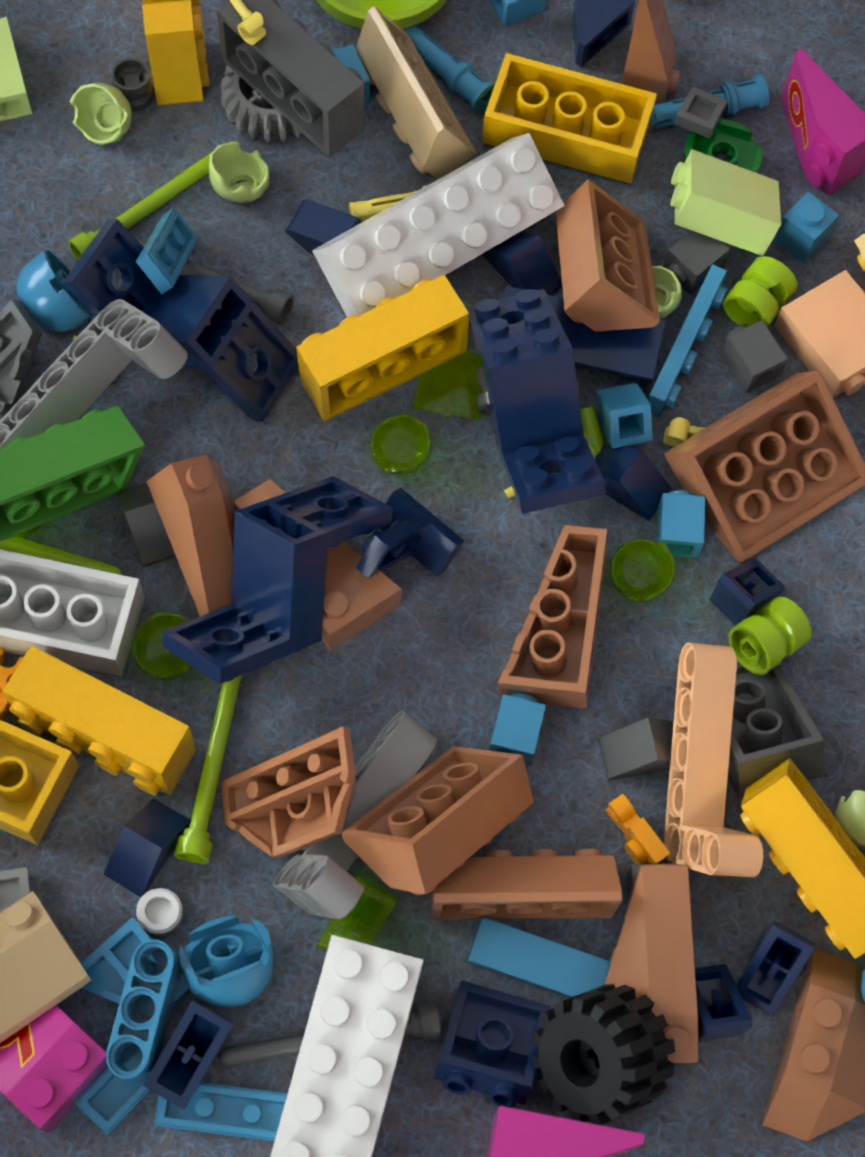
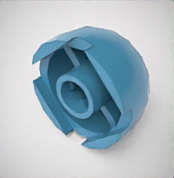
M50 250L42 251L21 269L17 277L16 292L35 322L44 330L54 333L70 332L82 326L95 315L62 283L70 273V270Z
M226 916L210 920L195 928L188 935L190 943L184 950L181 946L178 952L184 980L188 988L198 999L216 1008H233L254 1000L268 987L275 968V959L269 930L260 921L251 918L253 924L251 925L239 923L238 916Z

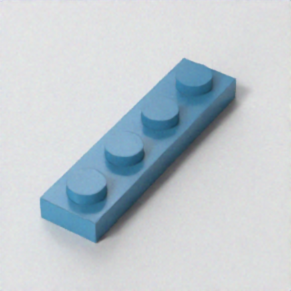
M713 264L711 265L649 395L651 415L660 418L665 406L674 407L682 389V385L676 382L681 373L689 375L698 355L697 352L692 351L696 340L704 343L713 323V320L707 318L710 310L713 308L719 311L727 294L728 288L722 286L727 270Z

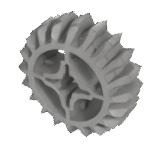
M226 66L225 78H222L220 84L222 93L221 103L226 111L229 122L236 123L239 133L248 130L252 140L262 133L267 144L272 139V135H279L280 140L284 143L287 138L286 133L291 132V134L299 139L301 132L257 91L253 89V96L247 100L243 96V92L249 84L229 66Z

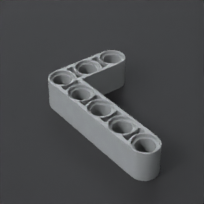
M122 299L114 300L91 321L0 420V449L6 447L10 442L19 437L31 438L44 433L49 427L57 423H64L66 425L78 420L132 360L158 378L166 379L176 374L182 368L187 359V351L158 321Z
M399 711L388 721L355 766L356 793L343 831L414 777L435 748L437 738L405 711ZM342 833L293 852L277 874L273 883L277 890L309 915L332 919H342L358 903L364 891V885L347 872L358 855L344 842Z

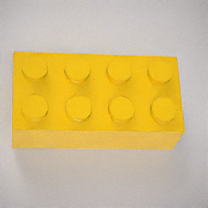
M506 53L484 115L482 143L496 147L510 138L530 133L542 160L631 184L651 122L657 93Z
M445 274L434 280L425 279L416 284L411 291L397 298L388 297L378 303L374 309L360 316L351 315L345 318L339 326L323 334L315 333L308 336L301 345L296 347L301 384L325 422L466 353L469 312Z
M32 645L2 691L11 705L9 710L19 717L17 723L21 727L38 736L41 735L43 730L57 737L55 743L72 751L74 755L78 756L81 751H84L96 757L94 763L112 775L117 776L121 770L135 777L133 784L154 796L157 795L159 790L171 796L197 751L188 725Z
M0 720V829L38 846L74 778L79 764L72 751Z
M788 758L746 788L741 808L744 810L740 814L741 819L753 835L758 837L762 834L771 846L772 850L768 854L778 870L783 875L790 872L801 886L797 889V893L804 905L812 913L818 910L827 921L828 925L825 926V930L834 945L840 951L847 948L854 959L865 953V856L792 759Z

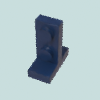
M402 488L393 491L386 502L387 505L393 507L392 523L381 527L380 529L383 532L376 530L365 540L361 547L364 555L356 568L369 579L412 555L434 575L442 574L451 563L464 540Z

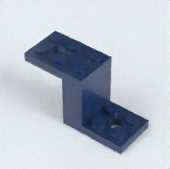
M107 219L62 283L95 316L109 303L122 299L158 321L187 351V359L182 367L202 368L250 419L263 422L299 366L297 349L231 276L179 275L173 288L161 294L136 262L144 247L118 219ZM116 268L120 270L122 284L118 290L113 287L111 282L112 273ZM255 352L258 368L252 373L249 362L252 354Z
M523 290L515 296L497 300L483 299L475 305L465 307L469 312L468 326L483 362L497 449L522 514L605 495L604 478L583 432L573 349L545 290Z
M332 476L236 510L234 519L232 604L164 630L162 633V647L221 684L322 641L327 548L339 546L344 541L360 535L370 534L373 530L391 524L393 507Z

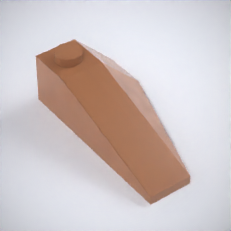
M202 455L173 462L146 482L199 616L232 604L234 498L219 461L208 455Z
M640 865L624 915L625 921L620 937L609 962L611 965L604 985L614 983L616 988L627 985L635 988L636 998L644 995L649 997L655 1003L652 1012L656 1017L663 1014L669 1026L663 1028L666 1039H674L675 1052L668 1055V1060L672 1063H698V1011L688 865Z

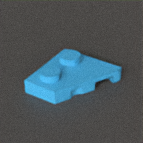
M132 917L81 962L92 980L84 985L82 989L120 1004L131 959L136 948L142 942L150 939L153 940L137 919ZM163 950L154 952L148 959L147 967L153 976L161 974L167 966L168 958ZM182 973L172 1008L191 992ZM151 997L142 998L137 1003L135 1011L153 1017L155 1013L154 1001Z

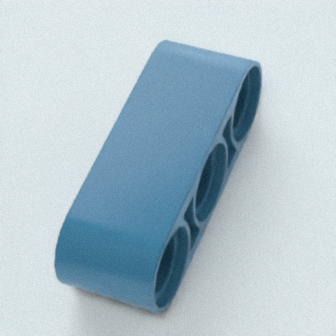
M150 939L142 942L136 948L131 959L106 1052V1062L109 1070L115 1076L122 1079L140 1080L148 1077L159 1059L182 971L178 950L160 940ZM163 950L168 958L167 966L161 974L153 976L147 967L148 959L154 952ZM151 997L155 1004V1013L149 1021L140 1023L135 1015V1007L142 998ZM137 1044L142 1051V1061L135 1070L129 1071L123 1064V1053L129 1045Z

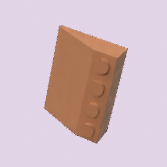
M820 371L793 374L664 453L682 490L689 491L695 496H705V520L739 564L865 486V463Z

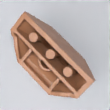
M338 728L221 781L225 825L241 833L248 841L274 858H281L342 833L356 793V776L350 728Z
M814 949L808 959L762 1120V1126L807 1142L865 1113V1002L861 993L862 972L856 963Z

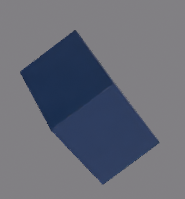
M575 0L572 22L576 65L582 68L631 24L635 0Z
M519 232L482 253L489 263L514 288L524 290L544 289L547 295H552L562 288L561 279L541 236Z
M603 445L595 460L605 481L606 495L647 521H650L658 509L662 494L670 492V485L642 449L629 447L613 449L610 445Z
M755 558L724 573L718 580L709 600L736 626L744 619L755 614L759 608L778 596L786 587Z
M152 799L123 825L104 875L139 897H142L175 849L178 836L183 835L184 829L190 826L191 820L156 799Z
M776 921L770 924L762 932L736 984L742 999L774 1016L813 953L816 943Z
M727 965L696 968L698 1042L741 1036L752 1027L751 1016Z
M192 1000L143 1086L185 1110L234 1023Z

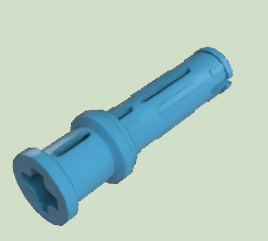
M417 25L403 29L409 34L425 64L446 81L447 89L453 95L459 94L470 103V109L476 114H480L487 109L495 83L491 81L486 82L475 73V67L471 63L458 61Z
M762 74L754 75L752 80L732 84L730 81L724 82L717 90L708 92L728 100L724 115L729 117L736 116L740 110L756 106L759 109H764L769 106L768 85ZM686 97L654 105L651 120L655 130L674 125L676 114Z

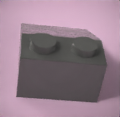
M737 661L728 780L738 799H743L748 786L788 758L792 759L807 781L823 777L824 739L780 665H777L766 674L757 675L745 669Z

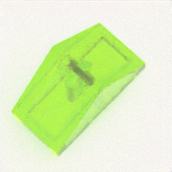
M356 876L355 879L364 885L361 898L354 908L342 919L329 918L316 947L327 952L332 935L371 945L397 903L398 897Z

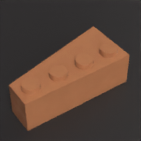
M268 479L234 500L235 511L286 492L272 480ZM345 541L339 546L327 548L322 641L330 651L399 608L402 599V588L384 573L380 572L368 579L356 568L362 555Z
M564 525L545 569L537 594L534 595L528 609L529 614L521 633H518L512 647L510 659L498 680L501 698L503 694L512 696L513 693H524L535 697L538 700L537 703L587 709L608 554L607 529Z

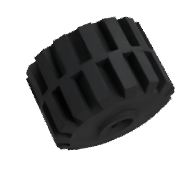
M614 983L607 984L554 1004V1008L545 1011L539 1019L543 1027L534 1031L532 1043L539 1047V1052L532 1055L534 1068H540L543 1079L538 1080L543 1092L549 1090L554 1095L552 1104L560 1112L570 1109L571 1120L581 1122L590 1120L591 1124L603 1125L653 1102L652 1099L661 1096L668 1087L664 1080L673 1076L675 1064L668 1060V1055L675 1052L674 1039H666L663 1028L669 1026L663 1014L656 1017L652 1012L655 1003L649 997L644 995L636 998L635 988L627 985L616 988Z

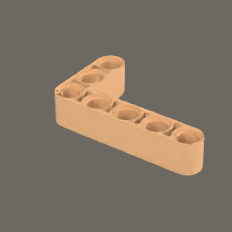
M689 642L683 646L678 664L664 831V845L671 853L667 861L672 864H687L688 869L707 875L756 877L760 873L763 864V847L759 837L724 827L737 670L736 653L730 646Z

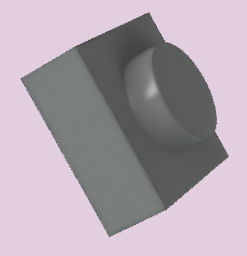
M692 86L676 114L674 124L710 139L725 112L728 100Z

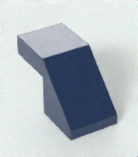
M306 199L300 204L285 232L306 251L314 255L312 250L362 223V221L356 216Z

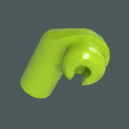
M594 406L581 409L584 436L594 458H596L604 444Z

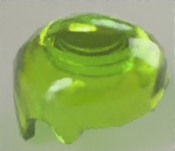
M403 414L398 417L394 416L384 420L374 429L369 443L374 463L383 472L398 478L416 475L428 465L433 453V438L428 426L409 414Z
M645 538L632 539L630 542L618 547L611 558L609 579L618 594L624 598L638 603L651 602L665 595L674 582L676 561L669 548L663 542H655ZM644 581H646V582L643 583V584H635V583H638V582H644Z
M158 612L138 627L132 638L131 651L136 665L141 672L153 680H174L189 671L192 667L190 664L175 654L174 658L170 661L172 653L162 647L163 631L189 621L179 613Z

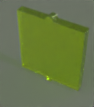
M464 352L421 373L413 409L443 414V417L446 419L450 418V416L480 420L481 413L477 411V396L481 393V386L477 384V369L483 366L480 354Z

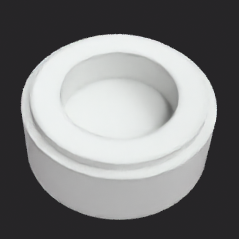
M156 888L146 892L140 898L136 908L138 922L149 934L164 936L172 933L180 925L183 918V907L180 899L174 892L165 888Z

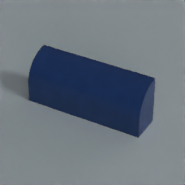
M506 286L503 298L515 296L524 289ZM547 295L572 346L575 366L653 382L666 320L660 319V323L651 328L595 332L582 322L576 323L567 315L564 309V298Z

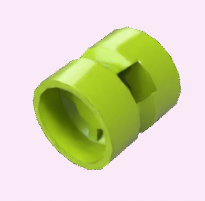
M757 257L743 274L742 280L738 281L724 298L723 308L728 317L738 325L747 324L749 327L762 320L768 328L779 314V309L786 305L798 289V282L795 275L782 262L772 257Z
M778 596L759 608L755 614L731 628L728 634L729 645L734 649L738 662L745 669L753 674L763 675L779 665L784 657L794 654L805 646L812 637V629L807 616L795 602L786 597Z

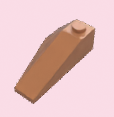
M639 0L622 84L657 93L655 104L665 103L667 92L675 94L680 74L679 70L673 69L677 53L663 0Z

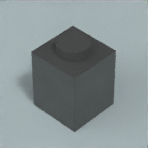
M691 231L668 249L663 267L673 271L680 281L681 287L691 295L702 286L712 264L722 269L724 268L730 248L722 241Z
M762 320L749 327L747 324L740 325L727 335L721 356L746 393L781 376L788 358Z

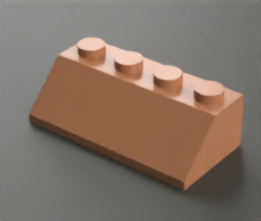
M587 180L563 202L564 207L555 211L565 312L576 323L582 322L595 332L655 327L660 323L646 223L597 185Z
M452 746L342 832L343 840L390 888L409 891L416 895H426L435 890L442 880L455 869L462 867L469 857L482 846L490 843L496 834L508 824L516 821L519 815L534 803L523 755Z
M539 849L531 851L530 856H512V852L509 850H490L485 852V857H469L462 867L455 869L431 892V920H482V917L488 919L612 918L622 902V890L614 855L602 856V851L599 849H581L575 851V856H557V851Z

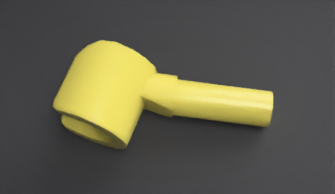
M230 0L243 20L237 26L241 37L249 45H254L266 36V30L262 27L264 24L263 16L259 12L252 13L248 10L242 0Z
M677 417L666 427L663 443L675 447L685 441L687 437L695 435L705 429V427L691 426L687 419Z

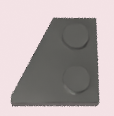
M13 299L0 311V415H6L16 404L43 333L23 302Z

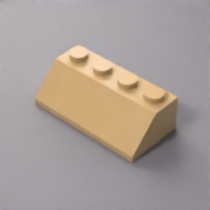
M373 6L367 12L355 49L363 62L362 64L372 85L375 84L379 90V93L376 94L379 104L388 114L392 113L396 120V123L392 125L394 131L405 144L409 143L413 150V153L409 155L411 161L420 173L425 174L428 172L436 179H439L454 171L477 154L409 34L376 6Z
M34 891L0 912L1 1043L92 981L59 927Z

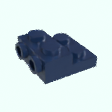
M461 980L434 1079L443 1081L444 1088L454 1094L465 1095L474 1090L488 1094L490 1102L496 1106L513 1108L517 1103L525 1105L532 1088L536 1070L533 1066L532 1055L539 1052V1047L532 1043L534 1031L543 1027L539 1019L545 1011L550 1010V1006Z

